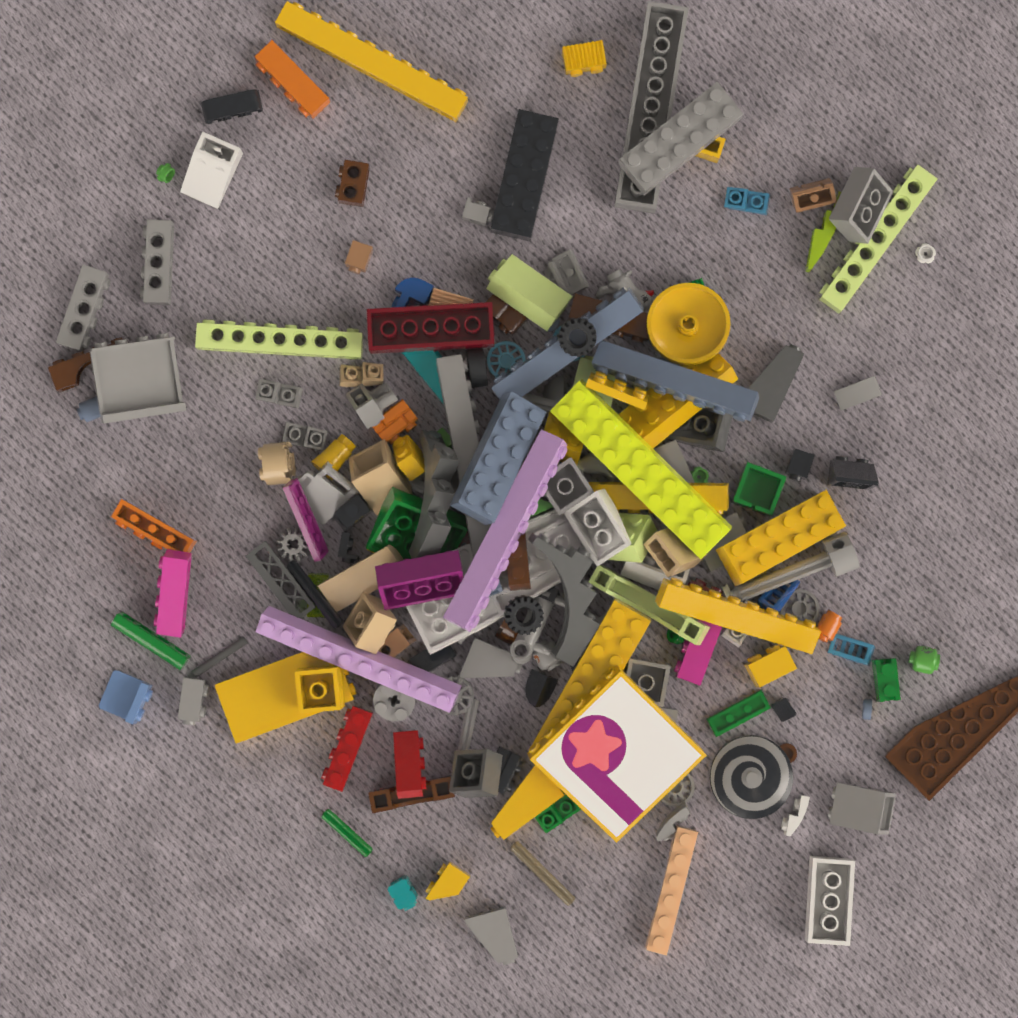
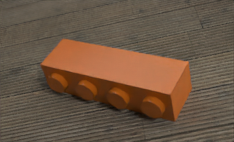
M273 40L254 56L257 62L255 64L256 67L263 74L267 72L271 76L269 80L275 87L279 88L281 86L286 91L284 93L285 97L291 103L295 101L300 106L298 110L305 117L309 115L314 119L330 103L329 97Z

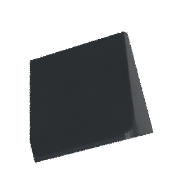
M784 697L771 704L781 722L796 716L795 710Z

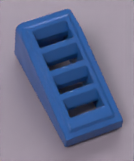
M796 580L788 583L791 585L790 587L786 585L780 586L779 588L785 591L784 594L777 590V588L763 593L758 599V605L765 610L769 607L780 612L800 584V581ZM772 594H774L775 596H777V597L780 598V599H779V600L775 599L774 597H772Z

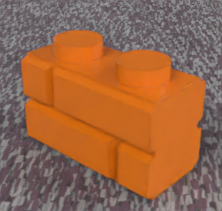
M402 399L383 413L385 418L372 428L381 440L385 439L387 444L393 445L394 441L400 437L399 434L405 430L410 432L417 426L415 422L418 421V418Z

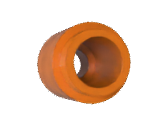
M829 610L826 614L822 615L817 625L821 631L819 640L825 643L828 640L833 641L842 624L841 616Z

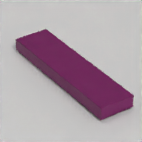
M298 478L291 479L283 487L284 493L314 562L321 561L329 552Z

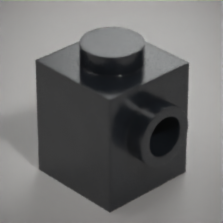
M796 448L793 449L785 474L790 475L789 479L801 482V479H807L815 455Z

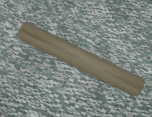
M517 841L511 846V851L567 906L574 902L575 897L520 842Z

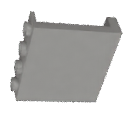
M169 333L157 334V339L148 340V336L136 337V342L128 343L127 339L116 340L115 345L107 346V342L94 344V348H89L101 423L186 411V405L182 399L173 340H175V336L169 337Z

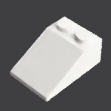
M605 489L594 492L564 512V515L587 552L590 553L589 555L596 566L601 565L631 545L618 510Z

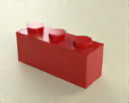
M418 730L393 732L398 799L423 797V789H427L426 777H422L421 771L425 769V758L420 755V750H424L423 737H419Z

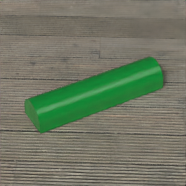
M124 612L116 614L111 623L112 627L180 671L191 657L188 653Z

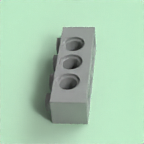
M147 220V225L143 226V237L146 238V246L142 247V258H145V266L141 268V278L144 279V287L140 289V298L143 299L146 305H171L174 223L171 220ZM156 238L163 239V243L159 247L153 246V241ZM156 258L162 259L159 267L152 266V262ZM154 279H161L159 287H151V282Z
M82 265L56 340L57 344L79 352H83L84 348L87 349L89 347L91 337L88 336L90 330L94 329L97 324L95 316L97 310H101L104 298H102L104 290H108L111 282L107 272ZM91 285H95V293L92 295H88L87 288ZM86 304L89 305L88 313L81 314V307ZM82 324V331L79 334H75L73 331L75 325Z

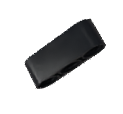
M257 89L201 102L206 124H212V121L216 120L221 122L230 120L234 116L239 118L252 115V112L258 111L260 113L263 111L259 90Z

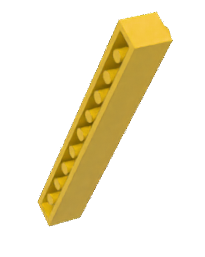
M286 1L275 21L277 28L457 123L468 102V97L465 96L466 93L464 91L448 87V83L442 79L437 78L435 80L429 77L430 74L425 70H416L411 67L412 64L404 59L399 61L393 58L394 55L387 50L380 51L375 48L376 45L368 40L363 42L357 39L358 36L349 30L344 32L339 29L340 26L332 21L327 23L321 19L322 17L313 11L309 13L303 10L304 7L302 5Z

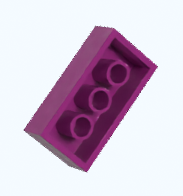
M459 550L375 566L377 585L384 610L454 597L464 578Z

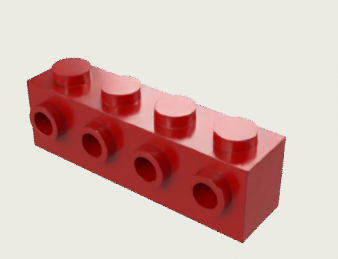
M355 705L352 709H347L344 720L347 721L344 729L340 728L336 740H339L337 748H332L328 758L332 760L329 768L325 767L321 779L324 780L323 785L340 792L344 791L373 712Z

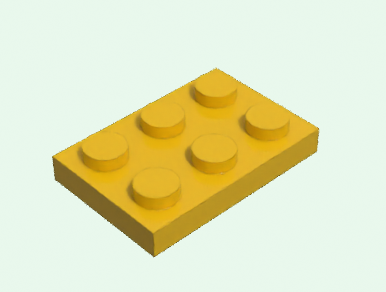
M596 371V373L591 372L585 386L645 410L649 399L646 390L639 387L630 388L626 386V382L615 379V381L610 380L606 374Z

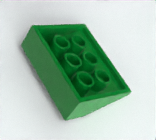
M392 487L381 506L366 549L377 552L387 545H392L404 560L412 559L409 550L419 523L423 499ZM448 509L446 516L451 529L440 553L458 548L468 531L465 515Z

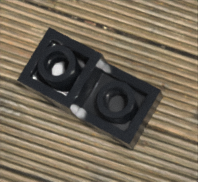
M451 645L431 655L425 649L409 659L408 663L425 671L432 672L442 664L454 659L457 655Z

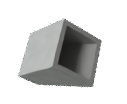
M837 783L832 792V798L834 799L833 807L830 808L828 814L830 824L878 835H889L896 793Z

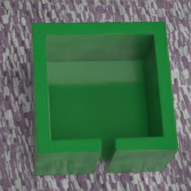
M747 462L744 465L731 503L747 509L753 506L752 511L770 517L773 515L787 476Z

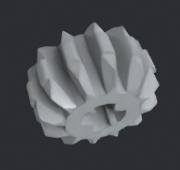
M295 527L294 534H292L290 528H287V536L283 532L280 533L284 540H276V543L282 544V547H278L276 550L277 552L285 551L281 558L284 559L289 554L288 561L291 562L295 555L296 560L299 562L301 561L299 554L301 553L304 557H307L308 554L303 550L304 548L309 550V548L305 545L306 541L303 539L302 532L298 535V527ZM290 540H298L299 543H297V545H299V547L297 549L292 548L290 550Z

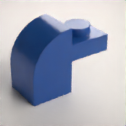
M407 278L401 281L395 288V291L401 294V296H396L391 307H407L410 299L425 306L433 292L434 285L419 278Z

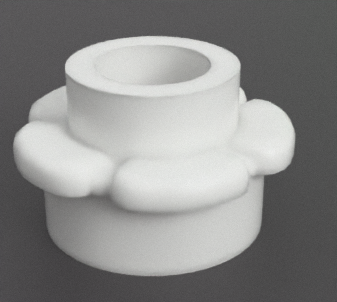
M925 243L916 249L915 254L920 263L926 262L929 264L934 260L936 251L934 247Z

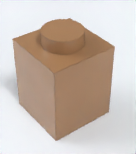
M353 240L345 261L346 267H349L348 271L355 274H360V272L366 273L373 253V247Z

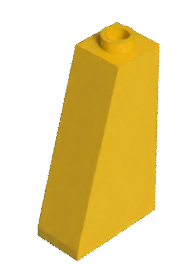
M534 765L491 821L493 827L490 829L497 838L501 836L504 840L563 797L564 794L552 780Z

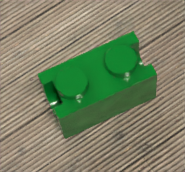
M896 658L872 660L876 702L901 700Z

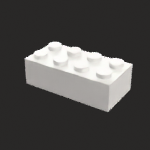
M810 856L805 941L808 943L850 946L855 861L853 859Z

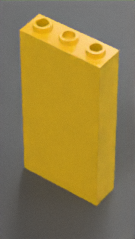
M301 652L215 684V689L235 743H240L320 713H299L295 671L299 668L330 666L333 664ZM341 668L344 702L346 703L354 700V695L357 692L353 682H348L347 675H350L349 671Z

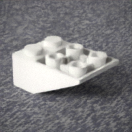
M202 132L194 149L180 193L218 209L243 155L241 148Z

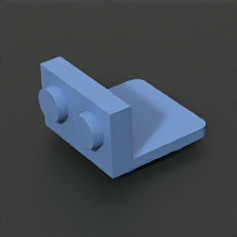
M115 670L101 698L99 708L124 718L130 724H137V721L140 722L145 710H143L145 702H149L153 691L151 688L153 685Z

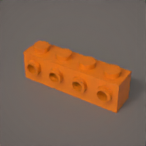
M123 499L120 500L111 516L116 520V525L125 530L127 527L133 529L135 536L143 540L147 537L152 540L151 545L160 550L164 547L168 550L190 553L197 542Z

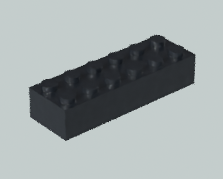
M521 109L518 110L492 220L491 233L531 242L559 118Z

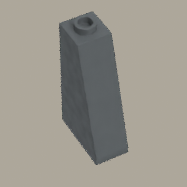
M792 344L789 346L785 345L749 386L748 389L759 393V401L753 415L771 423L774 422L804 356V353L800 352L801 348Z

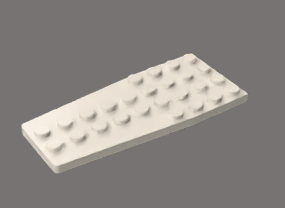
M556 510L528 520L526 540L531 589L510 591L508 570L506 568L498 578L503 591L488 597L489 603L485 609L481 610L478 616L479 622L475 628H472L471 632L443 618L453 597L406 606L430 655L504 617L505 607L509 605L510 600L515 599L514 597L525 595L535 598L561 582L551 560L534 546L528 538L532 532L536 535L542 533L551 539L549 543L554 546L558 543L568 549V551L571 546L577 550L579 547L586 550L564 514L559 516ZM470 544L455 549L459 550L464 576L473 561Z

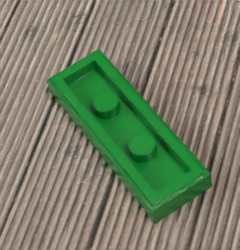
M759 690L708 717L706 720L715 737H718L771 709L762 690Z

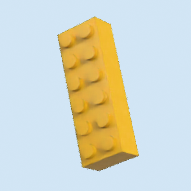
M719 353L701 364L679 365L732 384L738 380L733 367ZM650 388L646 392L649 395L645 410L629 405L618 415L654 448L702 408L695 406L693 402L685 400V402L679 401L668 393L665 395L658 394L653 388Z
M824 490L717 548L716 552L735 586H738L846 527V524L828 491Z

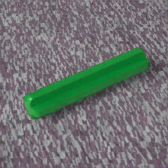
M327 809L322 814V819L364 857H367L372 852V847L330 809Z

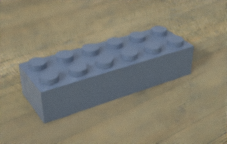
M512 391L503 394L450 506L484 525L495 523L546 411Z

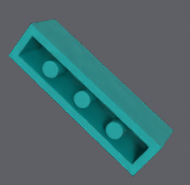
M433 350L401 352L443 403L436 366V359L443 356L438 350L436 352Z

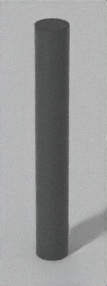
M243 636L192 670L193 675L197 678L248 643Z

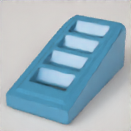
M836 634L830 643L828 653L869 666L875 646ZM837 639L843 640L840 651H835L836 647L834 649ZM847 642H849L851 644L848 650V654H845L844 650ZM855 645H858L856 657L852 656ZM863 647L867 648L864 659L860 658Z

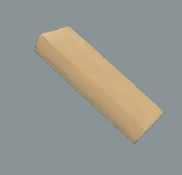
M387 545L322 582L318 587L330 605L338 612L359 600L363 592L370 594L378 589L375 566L399 562L404 559L396 548L392 545Z

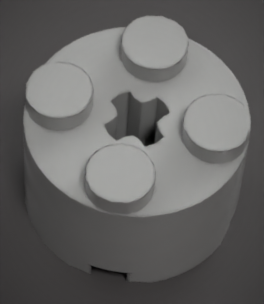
M379 683L373 697L375 712L390 721L406 719L413 711L416 702L415 698ZM394 695L398 696L397 700L392 699Z

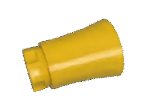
M341 434L337 440L334 439L321 454L310 462L316 469L320 470L328 461L333 465L332 468L338 472L345 461L352 455L351 452H353L356 446L345 435ZM325 475L329 480H333L329 475Z

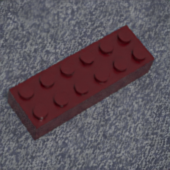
M492 302L366 309L368 349L370 354L495 347Z

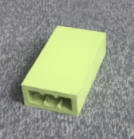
M513 254L507 260L503 259L497 267L498 271L495 269L488 277L490 283L486 288L546 331L550 329L573 297Z

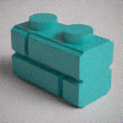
M404 875L391 882L387 889L391 898H394L396 907L398 909L404 908L405 911L416 906L418 896L414 886H411L412 883L408 875Z

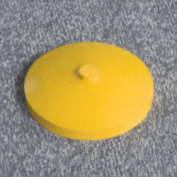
M696 283L676 284L661 292L650 306L647 316L648 337L655 350L665 359L680 365L701 364L715 357L726 344L730 332V314L723 299L712 289Z

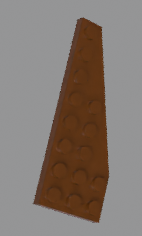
M1018 675L913 726L884 757L930 801L1018 713Z

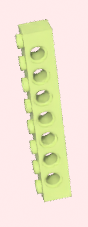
M917 165L914 169L910 167L903 176L906 179L903 185L898 184L893 190L892 195L894 197L888 202L873 233L880 235L881 242H874L872 237L868 244L855 242L858 245L854 252L850 249L843 259L846 263L842 268L839 266L831 275L834 278L829 285L826 282L819 293L822 296L819 300L838 314L847 305L938 178L921 166ZM908 185H914L917 188V193L909 192ZM896 201H902L905 204V209H898ZM884 218H891L893 226L885 225ZM866 250L869 253V259L861 258L860 251ZM848 267H855L857 275L851 276L848 273ZM836 283H842L845 286V292H838L836 290Z
M203 320L202 323H197L195 342L197 350L362 360L363 333H359V329L349 328L347 332L338 331L339 328L326 327V330H318L316 326H306L305 329H297L296 325H285V328H277L276 324L270 323L264 324V327L256 326V323L244 322V325H235L236 322L223 321V324H215L214 320ZM216 331H223L221 340L216 341L213 339V334ZM237 332L244 333V338L240 342L234 341V335ZM258 333H263L265 336L261 343L254 342V337ZM279 334L285 336V341L282 344L275 343V337ZM298 336H305L306 342L303 345L298 346L295 344V339ZM319 337L327 339L323 347L316 346V340ZM345 338L347 345L344 348H338L336 346L338 339Z

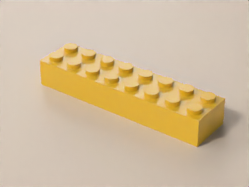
M614 598L599 628L593 635L533 743L539 742L544 737L547 729L558 724L560 717L566 712L569 713L574 708L575 702L582 697L584 698L595 683H600L605 678L604 675L609 669L615 668L618 665L624 670L651 622L650 617Z

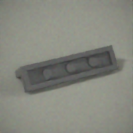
M264 541L246 555V558L290 615L303 619L306 614L316 608L315 604L267 541ZM264 547L270 554L269 562H263L257 554ZM271 565L279 566L282 569L281 579L275 578L271 573ZM284 582H291L295 586L294 595L287 594L283 588ZM296 598L305 599L309 607L301 612L296 605Z

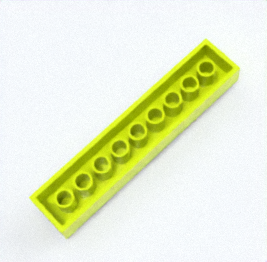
M583 379L578 381L550 412L688 548L702 559L731 530L732 526L594 390L585 387L586 382Z

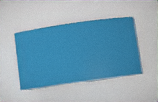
M727 187L724 207L767 215L770 194L748 191V189Z

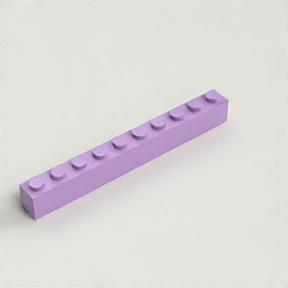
M542 429L540 430L511 486L495 523L491 524L443 616L448 622L468 632H471L472 628L477 626L479 622L478 616L481 610L487 607L491 591L495 590L498 586V578L501 572L506 570L511 552L514 553L516 551L521 533L524 534L527 530L530 516L535 514L540 497L544 496L548 489V481L555 476L559 460L563 459L567 453V444L563 439Z
M268 606L261 614L256 633L449 713L455 705L462 687L457 683L378 651L377 654H373L357 648L346 637L271 606Z

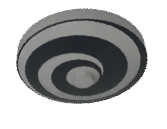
M744 735L728 741L718 750L711 763L709 780L714 797L726 811L740 818L758 819L773 814L786 802L792 790L793 770L788 756L775 742L758 735Z

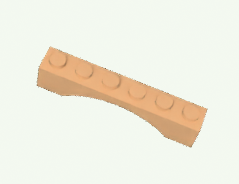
M676 825V832L672 839L661 892L645 945L646 950L663 955L668 953L698 835L696 830Z

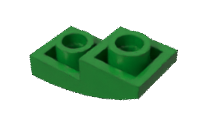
M565 794L538 814L535 819L547 834L580 811L581 808Z

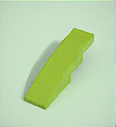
M838 191V193L836 194L837 201L840 197V194L842 193L840 191ZM826 210L824 213L822 228H815L812 232L805 272L812 270L835 232L836 227L829 220L832 213L830 210Z

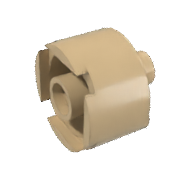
M290 442L264 444L263 447L258 448L259 460H262V468L259 470L261 481L265 480L267 485L287 484L292 479V476H296L294 452H289V447H292Z

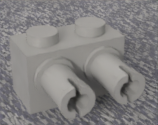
M384 382L372 391H367L364 385L360 384L345 394L367 429L378 425L385 418L382 414L383 410L398 401L387 382Z

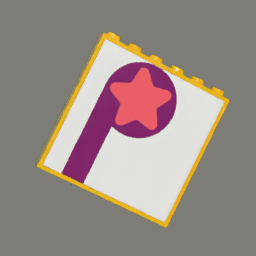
M618 665L615 668L609 669L604 675L605 678L600 683H595L584 698L578 699L574 704V708L569 713H564L560 717L558 724L547 729L544 737L539 742L533 743L527 753L529 759L616 843L707 756L704 750Z

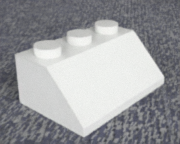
M647 552L642 563L625 561L620 574L659 590L663 578L671 579V577L668 578L649 552ZM690 569L671 577L683 581L682 584H685Z

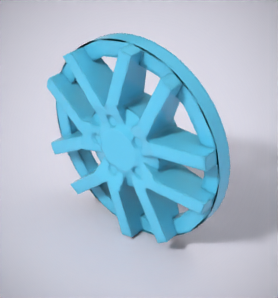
M502 341L490 349L487 356V365L495 377L499 375L500 368L505 369L507 374V370H510L511 366L516 363V360L522 358L523 362L526 361L525 354L517 344L510 341ZM501 345H506V352L502 353ZM508 345L514 346L516 349L509 353ZM498 348L500 355L492 354V352ZM519 350L521 355L514 358L512 354ZM496 357L498 362H490V358ZM491 365H499L496 372L492 369Z

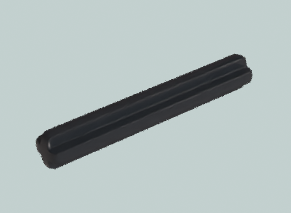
M297 561L289 562L287 569L334 629L343 624L341 617Z

